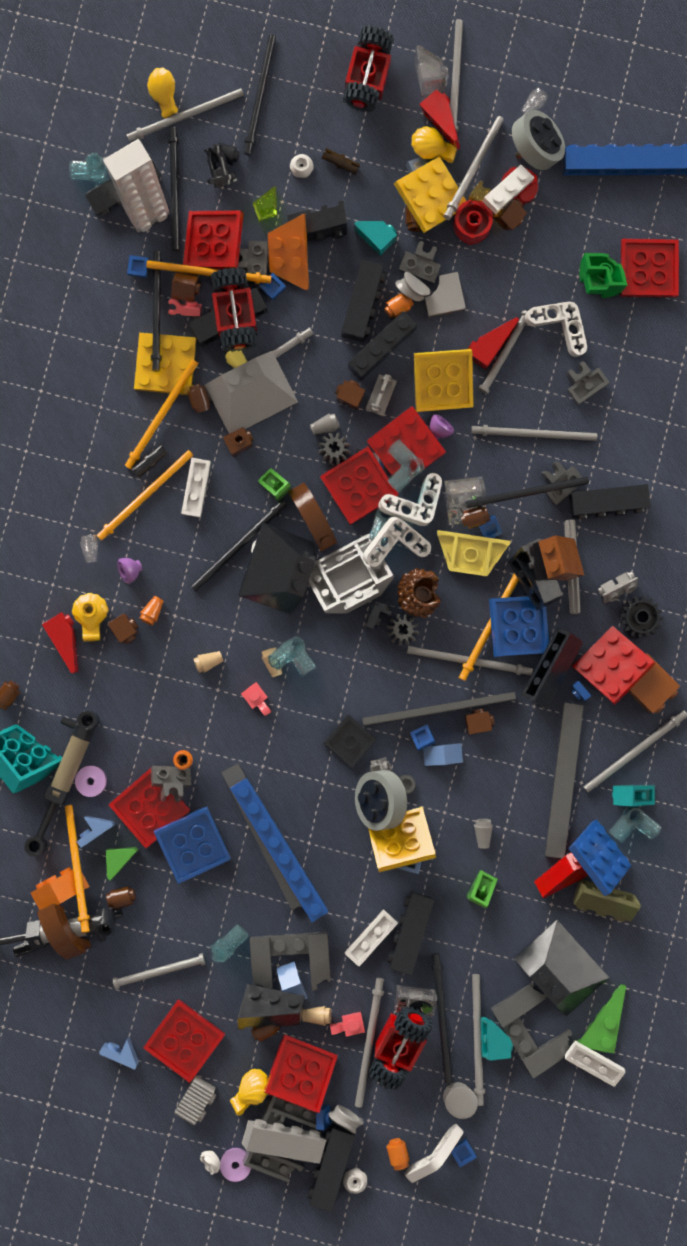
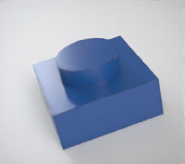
M130 255L127 275L147 278L148 268L146 264L149 258Z
M274 273L270 275L272 276L271 284L261 283L259 285L260 289L272 301L286 289V286Z
M495 515L491 516L490 521H487L486 524L479 526L483 537L494 538L503 534Z
M579 681L574 682L570 686L573 689L571 693L577 700L586 701L591 696Z
M427 724L410 732L419 751L436 743Z
M322 1105L320 1112L316 1113V1130H325L331 1125L332 1119L328 1115L330 1105Z
M466 1138L457 1143L451 1151L460 1168L477 1158Z

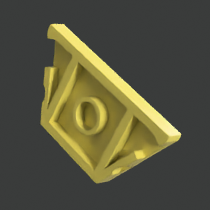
M437 530L449 571L488 576L511 542Z

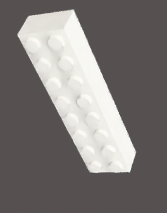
M139 139L103 159L124 210L138 233L140 231H147L151 228L152 224L157 221L162 222L168 217L170 212L152 160Z

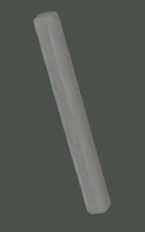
M566 520L564 522L565 537L574 538L576 542L575 520ZM579 577L568 580L570 614H579L581 612Z

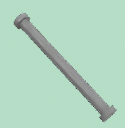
M526 310L521 312L520 320L484 383L479 386L478 389L481 392L489 393V387L526 324Z
M202 953L198 957L122 978L114 977L113 985L115 989H119L122 985L199 964L203 966L206 965L205 957Z

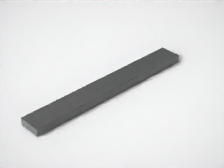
M515 692L365 717L362 718L363 725L366 726L515 700L516 696Z
M564 703L545 848V856L563 858L566 852L584 705Z
M239 763L221 772L229 788L246 778ZM235 798L291 909L293 910L301 906Z

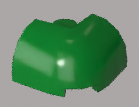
M584 253L580 263L579 277L580 282L585 284L587 294H601V298H609L621 293L628 286L621 263L617 264L615 260L609 258V254Z

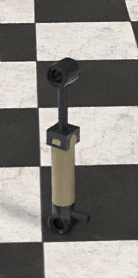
M94 711L80 713L77 722L66 717H62L60 721L61 724L74 729L54 779L44 796L45 799L50 800L38 832L33 837L27 839L24 844V850L29 856H38L47 849V841L44 835L57 804L64 805L70 794L69 790L95 728L99 725V716ZM87 715H90L93 719L90 726L84 723V718ZM33 841H37L40 844L38 851L32 848Z

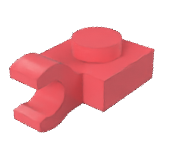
M176 299L168 301L169 304L176 306L174 310L169 309L168 313L171 315L200 316L202 313V304H197L196 301H187L183 304H180Z
M257 682L241 693L252 709L258 706L264 716L272 712L264 702L268 697Z
M361 1012L343 1015V1022L330 1024L332 1035L345 1031L347 1037L365 1032Z

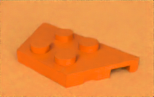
M302 214L268 233L269 266L271 273L307 290L309 289L306 214Z

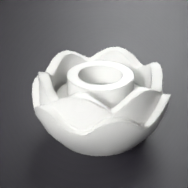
M299 154L292 159L290 169L295 177L306 178L313 171L314 165L310 157Z
M213 1151L202 1152L200 1161L205 1164V1169L211 1175L217 1173L221 1166L218 1156Z
M353 1168L344 1174L343 1185L350 1193H361L367 1186V1176L360 1169Z

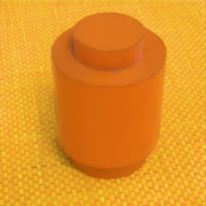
M400 293L386 302V308L384 309L390 318L393 317L395 319L403 311H409L414 303L412 299Z
M400 1138L390 1140L386 1148L391 1166H393L394 1170L407 1168L410 1159L405 1141Z

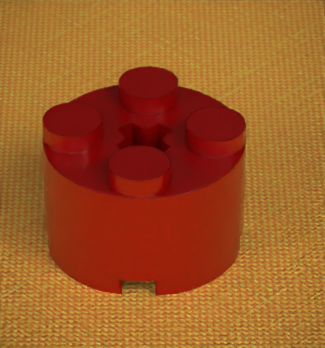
M468 200L462 203L457 209L453 224L456 236L468 245H474L485 240L493 224L492 210L482 201Z

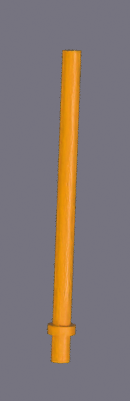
M147 260L146 267L150 269L211 276L213 272L220 270ZM256 272V274L246 273L247 281L255 282V284H271L272 276L261 275L259 272Z
M193 359L191 360L133 452H130V458L125 464L129 469H132L136 461L140 460L141 457L139 456L199 364Z
M189 450L185 452L108 525L105 524V528L97 534L98 538L102 541L110 533L113 534V530L180 469L193 454Z
M515 573L501 598H510L519 581ZM491 617L469 659L462 666L463 670L458 678L466 681L469 673L473 672V666L492 632Z
M67 805L65 806L79 909L78 922L81 923L82 933L90 932L88 923L90 915H87L73 806Z

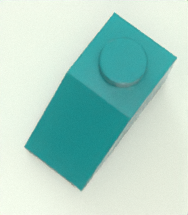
M356 221L354 223V230L380 256L397 239L395 228L390 224L387 225L384 221Z
M655 785L613 786V805H655Z
M480 1017L482 1057L489 1061L511 1058L513 1044L510 1037L492 1020Z

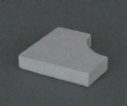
M458 272L440 275L437 290L432 295L425 297L428 318L466 309Z

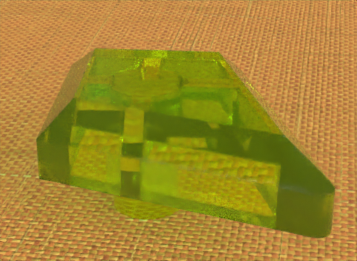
M276 186L253 202L259 222L277 216Z

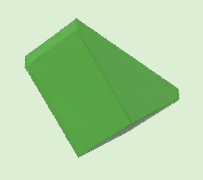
M272 468L258 480L278 502L292 489L289 482Z
M137 847L107 849V878L109 880L113 879L139 849Z
M480 870L467 894V898L486 909L494 891L497 878Z

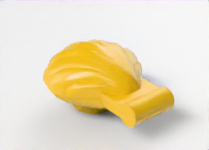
M165 68L154 69L148 79V91L152 99L159 103L162 111L161 115L166 119L178 112L173 98L175 80L169 70Z
M425 126L417 129L412 135L411 145L415 153L421 158L433 159L440 156L441 159L446 160L448 163H453L457 149L452 144L445 142L437 129Z
M87 593L81 595L73 603L72 614L74 619L82 625L83 642L101 640L100 624L107 617L108 606L106 601L98 594Z
M251 1069L244 1074L239 1086V1092L230 1100L238 1116L242 1115L250 1104L258 1105L262 1103L268 1095L263 1093L268 1077L261 1069Z

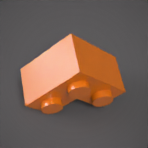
M68 867L60 872V877L57 878L54 875L35 885L37 889L31 892V895L39 910L52 904L59 905L76 895L73 869ZM82 873L83 886H84V890H85L86 888H88V887H90V886L88 885V883H87V881H86V879H85V877H84V875H83V873Z

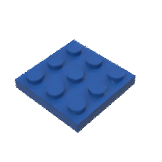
M529 596L489 599L494 657L544 653L549 644L546 607L536 610Z
M207 806L154 830V834L178 884L231 860Z
M597 819L592 821L568 848L604 896L612 892L631 867L627 857L622 854L617 844L610 838L605 828Z

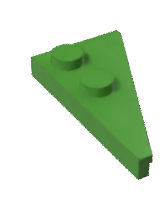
M621 984L613 992L611 999L602 1007L596 1015L594 1022L590 1023L587 1028L588 1030L577 1042L593 1050L614 1054L626 985Z

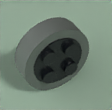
M530 110L513 124L512 137L518 150L515 153V157L518 160L523 157L534 168L547 170L563 158L565 154L563 136L556 124L546 114L538 110Z
M388 770L364 774L360 778L355 791L356 810L361 821L371 830L378 831L397 827L403 821L407 810V795L400 778Z

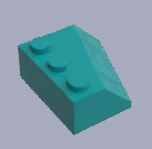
M15 724L0 731V778L13 794L45 779L59 766L62 756H56L47 745L42 746L35 741V737L19 725Z

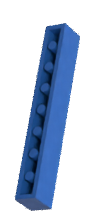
M576 144L565 147V154L563 156V176L687 175V144L681 146H673V144H664L662 146H655L654 144H646L644 146H636L634 144L617 146L609 144L606 147H598L596 144H591L587 147H579Z
M245 778L230 788L311 922L328 913V908L249 779Z

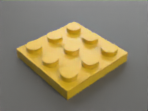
M440 156L394 183L423 233L446 220L443 216L447 210V204L452 201L458 190L457 184ZM463 196L462 199L460 200V202H459V204H458V207H459L462 203L466 202V199H465L464 196Z
M139 333L134 389L171 393L191 360L195 361L196 337L160 334V355H162V361H160V371L153 372L152 361L150 360L153 334ZM193 373L179 394L188 395L189 386H192Z
M471 349L414 353L417 412L473 407Z
M423 807L406 811L403 821L395 828L378 831L368 828L379 872L436 858Z

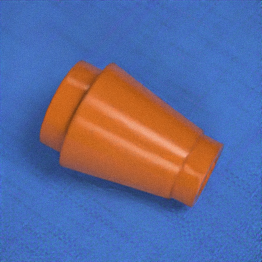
M153 596L140 612L141 616L139 619L153 626L154 622L158 620L164 601L157 596Z
M185 750L178 751L173 758L174 765L181 770L189 768L193 761L192 755ZM182 756H186V757H187V762H186V763H183V762H182V760H181Z

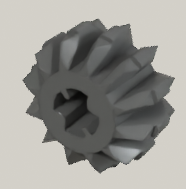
M329 433L330 439L323 436L322 440L325 443H319V447L323 448L319 450V455L325 454L322 458L323 461L330 458L329 465H332L333 460H336V464L339 465V458L345 461L347 460L345 455H350V451L346 449L350 447V443H344L347 440L345 436L339 439L340 433L336 434V438H333V434ZM333 445H337L339 451L336 450V453H333L330 446L333 448Z
M398 614L396 615L398 622L393 618L390 619L394 626L387 625V629L393 630V632L387 633V636H395L391 640L392 643L399 639L398 646L402 645V640L408 646V638L415 642L416 639L412 634L418 635L419 631H415L413 628H417L419 625H411L415 619L414 617L407 621L408 614H404V618L401 620V616ZM400 625L407 627L406 631L408 633L406 635L398 633Z

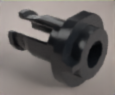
M222 144L215 146L220 168H217L212 147L204 149V152L207 153V162L212 178L207 179L208 185L213 184L214 188L237 181L236 171L230 172L226 156L222 151Z

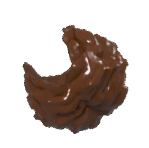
M418 568L403 574L397 587L398 604L401 606V609L408 612L409 615H414V617L426 618L427 615L434 613V610L441 603L439 596L434 593L438 588V576L432 571Z

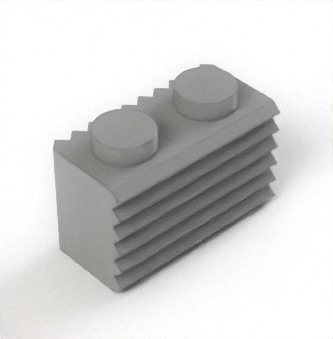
M195 1076L174 1114L192 1125H195L197 1121L201 1122L206 1114L204 1108L207 1104L211 1105L216 1097V1094H214L216 1087Z

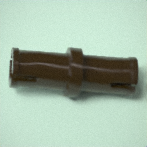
M327 147L321 158L336 165V168H342L354 175L357 174L360 163H356L346 158V155H340Z

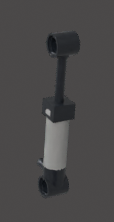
M100 909L96 914L90 915V920H88L90 932L82 933L78 917L67 919L71 929L78 937L96 934L99 941L103 942L106 940V936L112 935L115 931V912L111 909ZM39 920L27 922L26 933L0 937V945L27 941L32 950L44 948L45 943H49Z

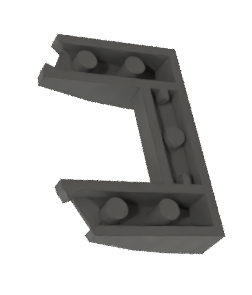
M328 932L250 937L253 985L259 984L273 989L271 956L309 954L312 991L318 989L317 984L326 979L328 982L331 981Z
M530 983L494 1005L491 1009L507 1036L510 1037L513 1046L529 1073L535 1078L565 1057L566 1052L570 1048L568 1036H571L572 1032L570 1029H567L537 1048L519 1017L545 1000L547 995L544 992L541 994L534 990V983Z
M269 1096L266 1103L267 1108L261 1120L272 1125L274 1123L282 1124L285 1117L316 1129L315 1112L274 1096ZM246 1151L243 1159L244 1166L288 1183L290 1182L288 1175L297 1168L301 1172L304 1168L302 1164L289 1158Z

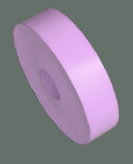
M86 766L79 770L75 777L77 790L87 797L99 795L104 791L107 784L105 772L97 766ZM90 777L94 779L92 785L88 783Z
M232 1148L223 1154L220 1161V1170L226 1179L237 1182L245 1179L250 1173L251 1168L243 1164V1159L246 1155L245 1150ZM233 1162H238V1163H239V1167H237V1168L233 1167V1166H232V1163H233Z

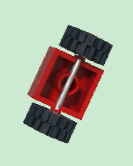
M372 26L361 28L357 43L358 47L354 46L345 81L343 103H346V106H350L352 109L355 108L357 111L371 112L376 109L378 100H382L391 65V55L389 54L394 40L393 35L389 34V31H384L383 28L378 29L377 26H374V28Z
M233 267L213 272L211 274L213 291L217 293H212L222 350L234 352L255 347L257 345L255 335L257 326L251 289L247 288L246 270L243 268L234 269Z
M405 1006V1008H401L398 1016L391 1013L375 1043V1060L369 1074H371V1078H375V1083L379 1082V1086L382 1087L384 1085L385 1089L390 1087L391 1090H397L401 1087L408 1074L407 1070L411 1072L427 1042V1036L433 1027L432 1020H429V1016H425L426 1013L419 1012L420 1009L416 1008L414 1010V1007L410 1006L409 1008Z

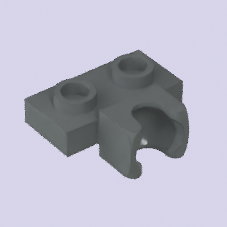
M249 241L248 249H240L239 258L243 260L238 262V268H243L247 273L251 274L259 272L261 275H267L268 241Z
M420 241L415 254L405 252L399 270L409 272L418 278L435 283L441 267L440 264L433 262L437 247L433 246L429 253H425L423 251L424 243Z
M583 361L578 366L580 374H576L572 369L566 373L573 386L567 389V392L577 405H580L610 383L599 367L591 372Z
M558 461L552 463L555 469L553 475L549 471L541 473L548 484L582 478L574 466H571L566 471ZM579 486L546 492L545 494L554 505H557Z
M152 766L151 785L152 787H161L162 802L166 801V797L169 794L174 795L176 802L182 800L183 788H190L191 786L190 767L181 770L171 766Z

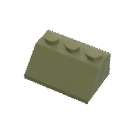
M584 879L578 881L573 897L576 908L583 911L590 909L603 917L610 915L620 922H625V920L631 922L641 907L635 894L613 889L610 894L604 896L594 882Z

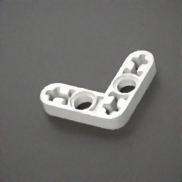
M574 302L533 307L526 312L525 321L529 326L561 322L567 349L571 356L579 357L586 352L587 343L578 306ZM568 308L569 310H572V313L570 314L565 310ZM549 309L556 313L554 319L548 316L547 311ZM532 314H534V316L542 314V316L538 317L536 320L534 318H531ZM570 325L576 326L577 334H572L569 331ZM577 345L578 347H581V349L578 351V349H575L574 346Z
M436 473L427 475L422 484L418 503L387 494L379 501V509L383 513L420 526H427L434 517L442 479ZM432 479L435 485L432 487V490H429L431 487L430 480ZM425 495H429L432 498V504L424 501ZM386 501H390L389 504H390L391 506H390L389 508L386 507V506H387V504L385 503ZM401 507H409L411 513L409 515L404 514ZM425 509H428L425 514L426 519L423 520L421 514Z
M392 517L385 523L365 550L363 560L372 567L378 566L398 540L420 557H425L430 553L431 544L405 521ZM395 523L402 529L401 532L395 529L393 526ZM411 532L412 539L409 542H406L405 536L407 533ZM387 537L388 543L382 547L380 544L381 539ZM415 544H421L424 549L421 551V549ZM372 554H373L374 557H375L374 560H372L371 557H370Z
M457 1124L450 1127L431 1155L415 1162L407 1169L404 1174L407 1179L413 1183L437 1171L443 1165L464 1131Z

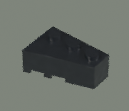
M344 200L339 201L338 206L335 207L321 206L320 211L311 212L309 209L287 215L289 222L302 214H306L307 241L314 240L319 242L325 240V238L333 237L334 239H339L347 235Z
M541 538L523 545L508 561L536 610L556 602L562 596L557 580L548 579L538 542L541 541Z
M247 984L237 1018L238 1030H244L245 1027L263 1028V1026L275 1025V1027L300 1025L304 1011L305 996Z

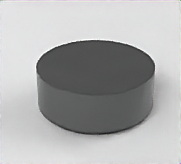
M410 775L400 776L399 778L404 785L406 794L412 793L416 786L415 780Z

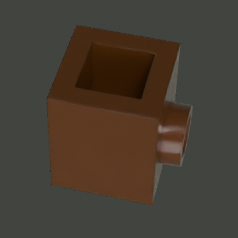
M511 200L497 214H494L493 219L504 230H514L515 227H518L523 222V217L527 212L523 209L524 206L520 201Z
M176 272L172 280L171 298L194 302L196 295H199L201 290V284H198V276Z
M345 380L343 385L339 384L336 389L337 401L358 410L365 395V389L359 387L360 384L353 380L349 382Z
M244 427L223 437L233 457L253 447L251 442L254 439L250 431H245Z
M123 613L108 623L120 643L126 642V644H129L136 639L135 635L138 634L136 629L139 627L133 618L129 619L127 614Z
M483 708L472 710L473 714L464 715L469 735L492 731V726H495L493 715H489V711L484 712Z

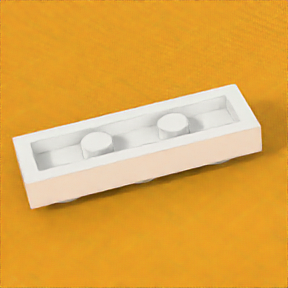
M520 165L488 193L482 202L497 214L533 181L534 176Z
M191 458L182 515L201 518L211 461Z
M383 909L345 951V954L355 964L360 966L398 922Z
M576 1040L565 1054L566 1060L614 1087L625 1074L623 1067Z

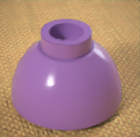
M433 415L430 421V430L437 440L449 437L454 433V428L446 419L440 415Z
M121 558L117 562L119 574L123 581L128 584L135 581L139 572L142 571V565L139 560L134 561L130 558Z

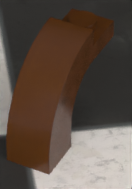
M302 483L289 490L288 493L295 507L305 521L320 551L322 552L338 543L324 514L306 484Z
M52 904L37 911L46 938L62 958L70 960L84 954L85 950L91 948L90 940L80 938L73 932L66 918L63 906Z

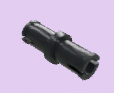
M160 444L149 455H144V459L133 467L132 470L140 478L151 467L154 468L156 463L168 452Z

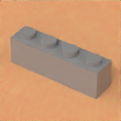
M260 1119L255 1121L248 1120L242 1140V1145L246 1151L320 1164L326 1143L321 1132L310 1129V1131H305L297 1126L288 1128L280 1123L272 1125Z

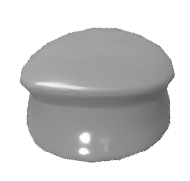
M405 272L404 278L397 280L395 283L396 287L404 295L415 301H422L424 296L430 294V289L409 272Z
M455 1082L448 1085L444 1090L443 1101L451 1115L459 1119H467L476 1112L478 1100L470 1087L463 1083Z
M337 1105L335 1110L330 1111L328 1114L335 1123L353 1134H356V1129L364 1123L355 1113L341 1105Z

